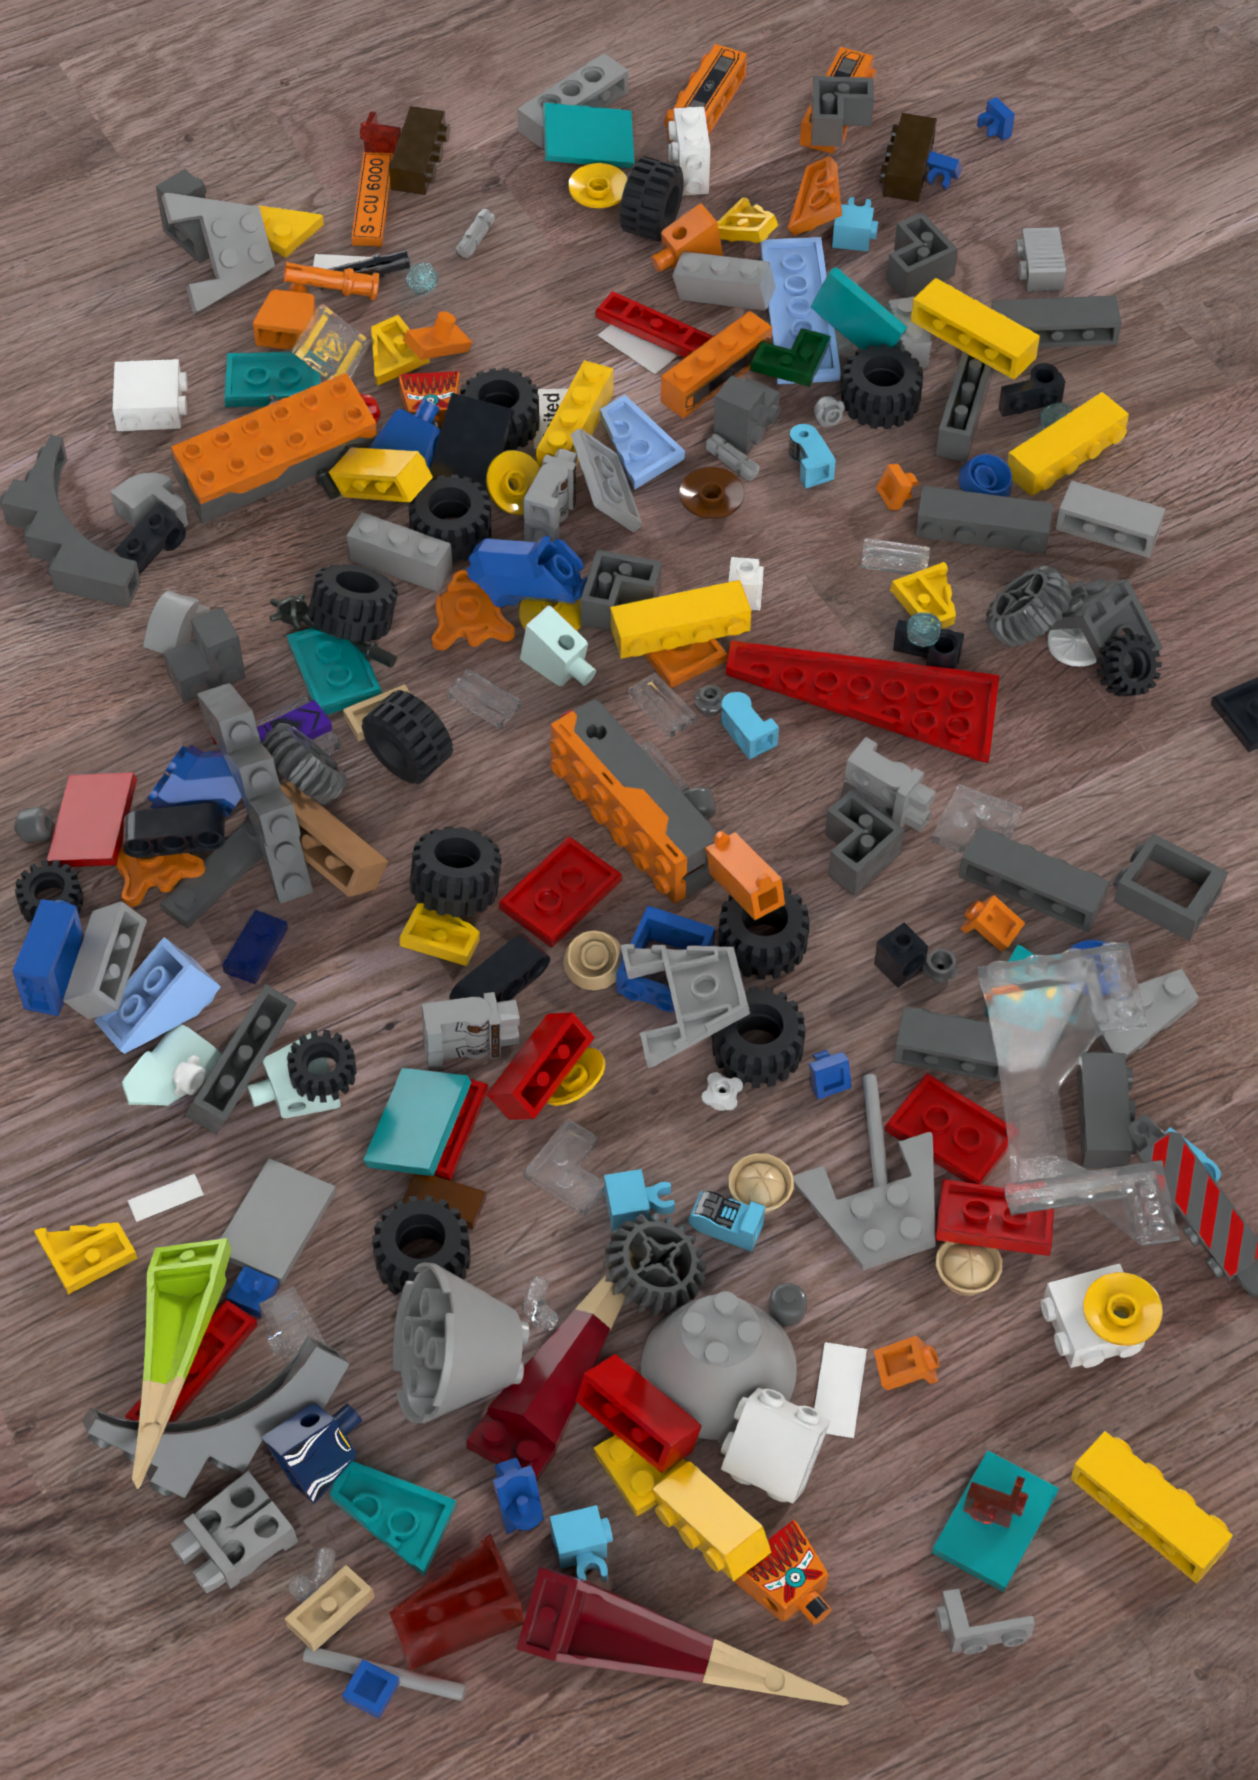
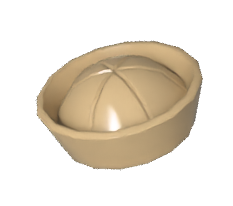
M594 930L583 932L575 937L565 949L563 965L566 975L572 983L582 989L595 991L609 987L616 982V973L623 960L621 944L616 938L606 932Z
M754 1153L743 1157L733 1166L729 1174V1189L735 1201L750 1205L751 1201L764 1205L766 1215L775 1212L789 1200L794 1189V1177L789 1166L780 1158L770 1154Z
M945 1241L941 1244L936 1254V1268L940 1278L951 1291L960 1295L974 1296L985 1292L998 1281L1002 1273L1003 1260L999 1250L995 1248Z

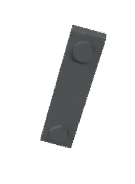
M250 818L224 842L222 847L215 850L204 861L206 871L202 876L186 878L160 903L163 912L188 929L263 857Z

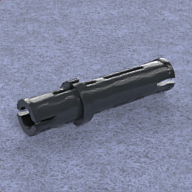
M404 249L403 251L379 256V253L373 254L370 259L328 268V270L343 272L344 269L350 268L356 273L372 275L373 272L379 273V278H383L384 274L410 269V261L407 251Z

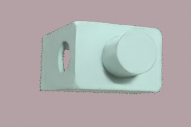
M550 605L526 625L520 659L556 685L563 686L574 677L585 686L593 679L597 671L585 661L588 647L587 641Z
M311 1034L306 1036L307 1039L311 1038ZM293 1043L266 1056L262 1060L266 1080L247 1086L254 1107L274 1100L282 1118H291L341 1107L340 1097L333 1101L332 1096L328 1095L326 1096L327 1102L320 1103V1097L316 1096L314 1102L308 1101L307 1093L301 1097L297 1094V1088L293 1089L287 1066L288 1052L292 1053L291 1046ZM326 1058L313 1060L307 1068L310 1073L316 1075H324L331 1072Z

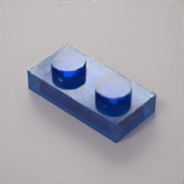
M255 910L222 964L223 972L256 985L288 931L287 921Z

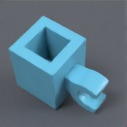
M850 197L848 205L841 204L842 216L835 219L832 248L868 252L870 239L876 240L878 221H873L874 208H871L870 199H866L864 206H856L854 204V197Z
M642 1169L604 1175V1194L612 1233L618 1230L628 1219L634 1221L641 1214L648 1220L650 1218V1208L663 1215L675 1211L674 1200L661 1201L659 1199L662 1195L671 1194V1184L669 1182H660L654 1186L645 1187Z
M597 1505L550 1516V1532L560 1569L577 1565V1578L586 1580V1571L595 1569L600 1573L602 1582H606L608 1579V1568L603 1559L607 1558V1543L613 1542L609 1520L608 1518H600Z

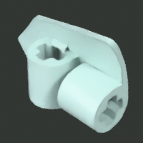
M182 1024L176 1026L165 1034L152 1052L147 1051L143 1054L122 1081V1087L128 1104L169 1106L181 1098L174 1094L176 1085L172 1080V1076L176 1067L182 1062L187 1063L191 1056L196 1055L200 1059L198 1065L207 1072V1080L222 1053L190 1028Z

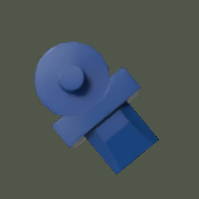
M517 1458L499 1463L494 1467L497 1478L493 1479L506 1534H510L516 1529L531 1530L544 1520L535 1473L531 1465L521 1468Z

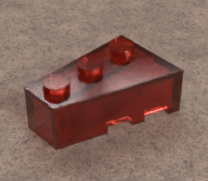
M491 1533L482 1539L481 1546L464 1559L459 1557L451 1563V1569L435 1582L428 1581L389 1612L396 1641L409 1671L523 1625L524 1620L520 1599Z

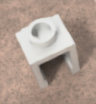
M731 557L729 582L740 580L751 610L760 611L764 567L759 566V559Z

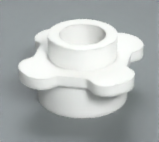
M196 1055L191 1056L187 1063H180L174 1070L172 1080L176 1085L174 1094L178 1097H182L185 1093L189 1095L196 1094L205 1083L207 1072L198 1065L200 1059Z
M717 1072L711 1073L707 1078L708 1088L702 1093V1101L716 1110H733L737 1106V1094L743 1089L742 1081L739 1078L729 1079L722 1077ZM724 1089L726 1092L720 1093L719 1090Z

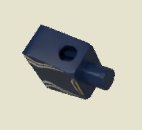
M347 1403L333 1416L319 1405L310 1404L265 1434L261 1439L292 1486L314 1504L355 1459L356 1451L346 1435L362 1422V1419Z

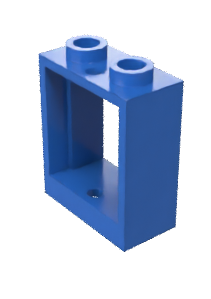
M41 899L12 970L24 1010L59 1016L63 1007V999L84 938L77 907L66 901Z
M647 906L630 944H634L635 948L646 949L650 939L683 950H687V946H714L715 927ZM623 959L616 973V993L622 994L631 1001L640 1000L655 1005L664 1012H675L669 986L643 977L628 979Z

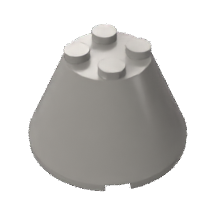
M426 1262L418 1264L414 1268V1272L419 1273L414 1281H406L397 1309L393 1338V1371H401L403 1390H397L396 1395L404 1416L412 1423H427L509 1387L511 1384H520L524 1374V1367L521 1361L522 1348L529 1340V1326L527 1322L520 1321L515 1309L439 1265Z
M722 1291L718 1294L692 1300L679 1306L670 1314L665 1315L656 1324L644 1345L641 1358V1375L702 1425L698 1435L699 1438L718 1440L717 1443H724L730 1431L734 1433L739 1421L734 1419V1414L743 1396L749 1398L757 1388L772 1389L781 1393L785 1400L790 1402L796 1383L797 1363L789 1337L773 1317L759 1307L737 1298L732 1292Z

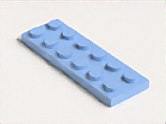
M821 237L768 239L760 242L761 261L770 262L776 286L767 307L769 325L772 326V344L791 349L801 328L831 336L830 345L812 383L840 381L841 371L834 327L810 308L827 277ZM776 378L777 384H795Z

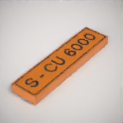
M363 153L351 237L352 246L383 247L391 187L389 166L393 158L392 153Z

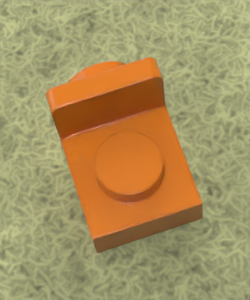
M993 895L983 902L976 900L966 910L964 916L967 920L960 929L965 934L976 929L1002 952L1010 946L1025 922Z
M917 1335L874 1350L881 1385L887 1391L923 1378L929 1384L938 1382L936 1369L940 1367L937 1353L932 1345L928 1346Z

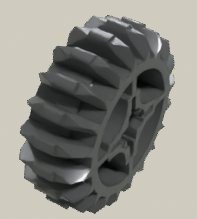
M1047 565L1041 568L1038 566L1034 567L1030 572L1024 571L1022 576L1014 577V580L1009 585H1005L1002 592L996 594V600L990 603V609L986 613V623L995 638L1004 645L1014 647L1017 645L1023 646L1027 641L1034 642L1036 637L1039 635L1044 636L1045 631L1053 628V624L1057 620L1062 619V613L1068 610V604L1073 598L1071 596L1073 590L1061 572L1057 571L1054 567L1049 568Z
M279 723L265 735L262 744L273 757L275 768L287 781L291 782L306 796L311 797L320 804H330L334 798L336 799L343 792L342 789L347 785V778L343 770L330 758V755L325 753L312 739L305 736L303 732L298 731L289 724Z
M657 1213L651 1215L648 1220L643 1214L637 1216L634 1221L628 1219L618 1230L613 1232L610 1237L611 1242H608L605 1247L604 1254L607 1256L603 1261V1268L609 1270L606 1274L605 1282L616 1283L613 1288V1295L621 1293L625 1295L624 1306L631 1304V1302L636 1303L638 1314L648 1307L652 1317L658 1315L661 1310L668 1315L676 1310L677 1307L694 1300L699 1293V1288L705 1281L706 1276L702 1273L706 1269L707 1262L700 1259L704 1248L694 1247L696 1235L686 1236L684 1234L685 1224L678 1226V1228L672 1225V1216L666 1218L664 1222L660 1221ZM629 1249L633 1253L632 1259L636 1264L635 1270H633L630 1264ZM674 1259L680 1269V1279L676 1275L678 1271L673 1264Z

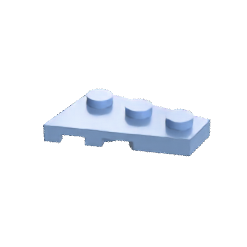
M625 394L600 409V419L634 489H637L685 459V450Z

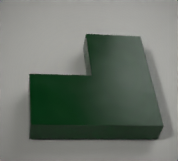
M801 328L791 349L761 341L751 361L750 371L810 387L830 345L831 336Z

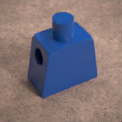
M422 399L414 415L403 409H397L369 448L419 451L430 471L441 432L432 422L440 407Z

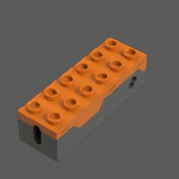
M346 372L171 446L173 473L201 524L317 475V471L321 468H325V470L333 468L351 447L369 448L376 438V427L381 412L374 397L359 393Z
M597 698L576 710L566 711L557 721L550 724L551 740H549V745L551 748L552 760L550 761L552 771L559 779L563 778L570 785V789L578 801L586 803L595 821L600 825L604 824L608 828L617 846L620 848L624 847L630 853L635 866L641 872L645 871L652 878L656 890L661 895H667L676 904L715 880L709 874L705 847L714 843V836L718 832Z

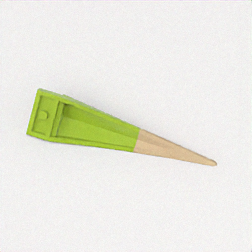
M228 1238L156 1247L147 1271L143 1386L132 1480L137 1489H139L144 1480L226 1284L225 1271L232 1251Z

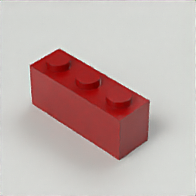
M573 1012L547 1014L486 1095L508 1120L535 1119L595 1037Z
M616 1354L584 1373L575 1400L660 1473L665 1472L693 1452L702 1427L698 1421Z

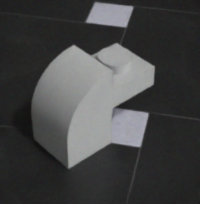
M158 473L138 474L128 478L110 492L115 514L134 528L157 502L176 516L184 524V527L188 525L186 504L179 495L174 494L172 481L165 475Z
M169 590L166 591L159 598L151 613L143 647L163 654L190 643L192 634L191 619L209 613L210 607L199 604V600L194 597L183 596Z

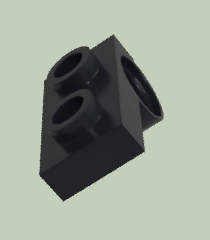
M1048 363L1037 364L1031 369L1030 380L1001 387L998 408L1002 416L1005 417L1061 404L1066 381L1062 373H1059L1055 366Z
M157 502L114 551L122 558L136 561L138 571L141 574L163 548L166 551H172L180 546L186 536V529L176 516Z
M898 620L893 651L927 658V666L956 669L962 654L964 633L921 625L917 622Z

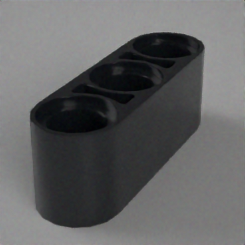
M203 803L130 812L124 818L123 851L130 857L147 858L216 850L224 844L225 810L217 804Z
M523 933L519 934L461 979L452 989L449 1000L469 997L483 998L484 993L495 992L496 1002L510 1001L544 973L551 958L528 936Z

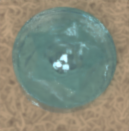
M426 262L414 265L406 276L407 285L415 294L419 295L433 290L438 282V273L431 264Z
M1054 403L1045 407L1040 413L1043 428L1046 429L1072 412L1071 406L1065 403Z
M930 613L914 614L908 620L907 637L918 646L933 645L940 638L941 622Z

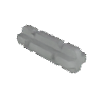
M482 209L474 219L475 221L472 222L462 237V241L456 246V253L461 255L462 258L468 259L474 253L476 246L479 245L489 230V226L495 221L494 214L490 213L488 209Z
M713 434L711 438L707 439L706 449L714 456L719 455L717 458L735 472L741 471L739 475L747 481H752L758 476L759 465L751 459L747 461L748 457L729 442L725 444L726 440L720 435Z

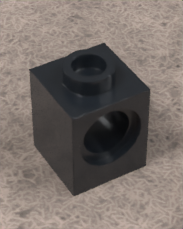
M904 922L877 941L874 965L899 988L923 971L928 945Z

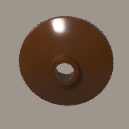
M704 467L692 471L682 480L679 497L683 506L690 513L702 518L718 519L731 515L741 506L744 499V486L734 473L726 469Z

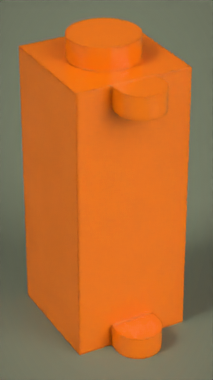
M724 831L716 833L713 839L714 843L705 847L709 874L754 920L785 905L782 878L736 832L727 835Z

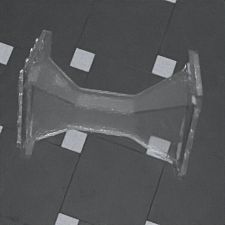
M1109 942L1095 948L1083 950L1073 948L1059 954L1047 956L1032 955L1023 960L1011 962L995 961L987 966L977 967L979 982L987 1004L1001 1080L1010 1153V1183L1004 1184V1189L1011 1215L1089 1204L1141 1246L1180 1240L1178 1224L1162 1160L1091 1171L1069 1161L1067 1155L1059 1096L1060 1085L1078 1063L1081 1052H1086L1097 1037L1107 1033L1147 1027L1129 942Z

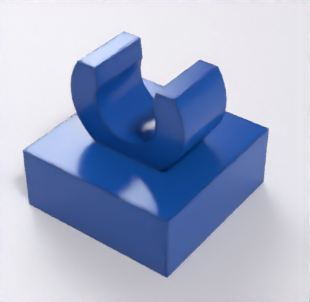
M995 97L987 101L986 112L978 116L977 127L980 128L986 125V135L988 137L997 135L1003 141L1012 136L1015 113L1000 99Z
M930 152L927 160L930 170L927 175L928 183L933 185L934 179L937 176H943L942 186L943 189L947 190L951 185V178L958 180L962 170L960 161L943 154Z
M823 1050L812 1054L815 1061L809 1063L812 1091L818 1100L852 1088L849 1060L844 1052L830 1055L828 1050Z
M244 1266L228 1292L226 1300L241 1310L262 1318L279 1289V1282L275 1278Z
M362 1659L342 1694L343 1701L380 1719L400 1684L399 1677Z

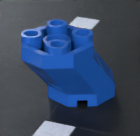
M545 535L536 542L485 538L476 545L469 556L471 565L467 568L469 578L489 595L495 606L501 608L505 605L515 606L521 600L573 604L582 597L588 579L587 576L583 579L581 578L580 571L584 568L582 560L565 541L556 539L554 542H550L549 539L551 537Z
M191 744L189 748L182 745L165 770L171 775L169 776L164 773L147 799L152 802V809L213 803L221 806L225 810V816L228 817L242 796L221 750L203 752Z

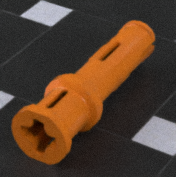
M286 262L284 266L283 282L341 290V294H344V296L356 294L368 296L369 300L375 301L379 273L373 272L372 275L356 273L350 268L340 272Z

